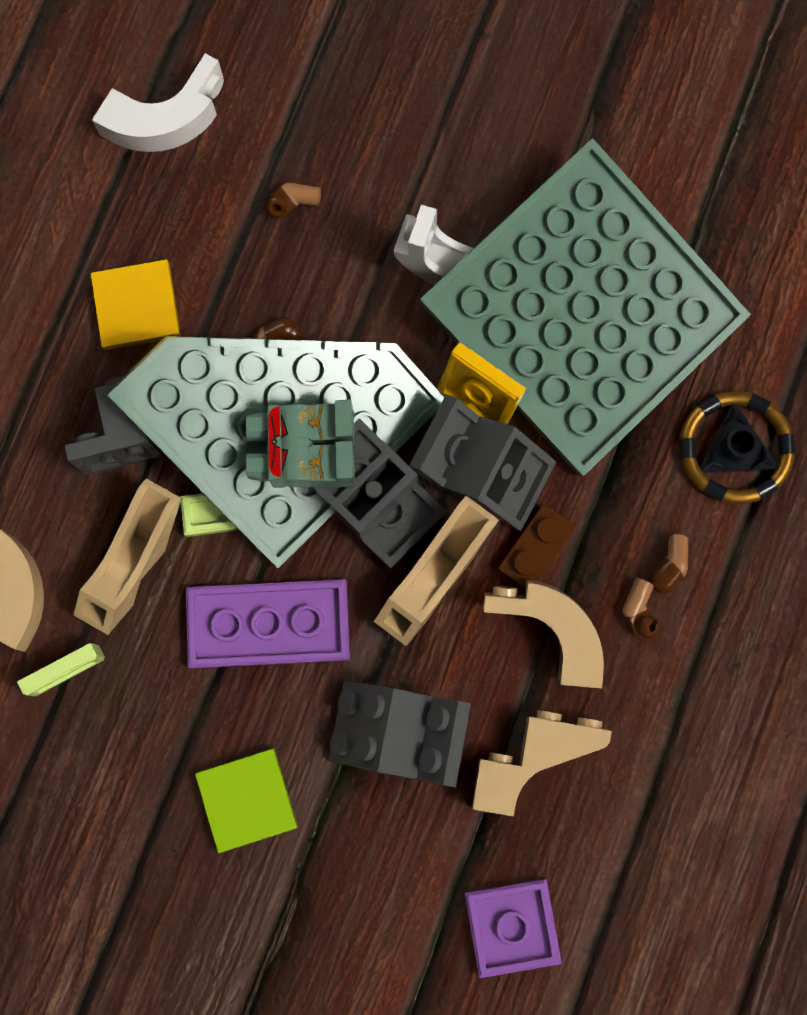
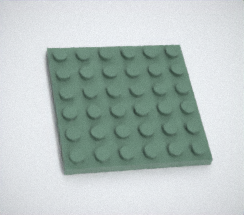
M593 138L418 301L457 344L461 342L526 388L517 409L579 477L586 475L751 315Z

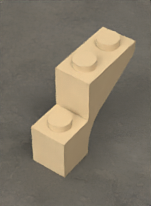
M148 479L142 482L105 557L93 575L80 589L74 616L103 633L110 634L134 605L141 579L165 552L180 505V497Z
M465 496L407 577L388 598L374 622L407 646L430 618L444 595L466 570L499 519Z
M538 710L536 718L527 717L519 766L512 765L514 756L489 752L488 760L479 759L471 808L473 810L514 817L517 798L522 787L530 777L541 770L607 747L610 743L612 731L601 729L602 721L578 717L577 725L561 722L562 714Z

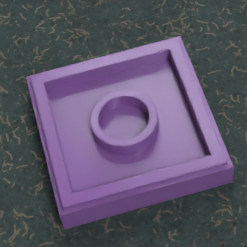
M546 878L465 892L479 978L562 964Z

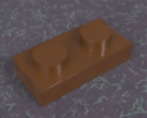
M543 504L497 571L525 590L526 579L540 580L576 526Z

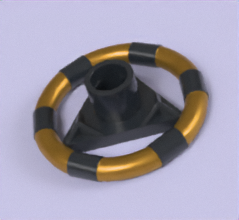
M745 391L718 393L697 404L685 420L679 440L680 460L692 483L704 494L720 502L730 504L757 502L777 491L788 477L795 456L794 434L783 413L771 401L755 393ZM731 405L699 467L696 461L694 439L699 425L704 418L722 407ZM737 405L746 406L765 416L772 423L778 434L780 456L778 464ZM774 470L763 481L752 488L743 490L728 489L709 479L704 474Z

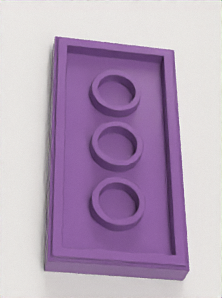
M346 579L186 587L188 668L190 669L350 661Z

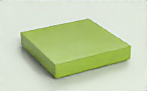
M275 749L195 774L218 853L298 828Z

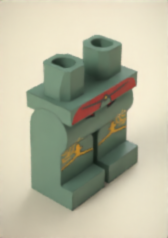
M351 399L335 400L333 404L268 405V413L246 416L247 440L268 441V453L247 454L246 475L249 479L270 481L273 488H284L285 486L355 487L354 410Z

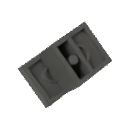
M123 377L109 379L105 381V386L94 388L105 435L100 436L99 433H87L76 437V443L65 445L68 461L85 475L163 457L161 450L106 395Z
M446 395L409 467L454 500L461 502L467 496L509 528L522 531L556 461L516 427L480 417L458 398Z
M359 418L354 423L355 487L311 488L331 506L335 516L392 570L447 515V511L419 485L418 474Z
M344 681L342 693L338 700L339 709L334 734L330 741L331 750L328 761L378 773L456 787L471 703L431 697L395 688Z

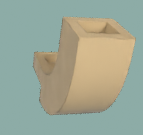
M0 529V642L15 650L26 652L35 636L42 617L44 606L42 578L29 551L16 538Z
M528 579L525 582L524 595H517L518 588L508 586H494L493 593L484 592V612L530 616L543 621L553 629L560 646L558 680L561 685L602 688L604 659L601 642L591 620L572 598L551 585Z

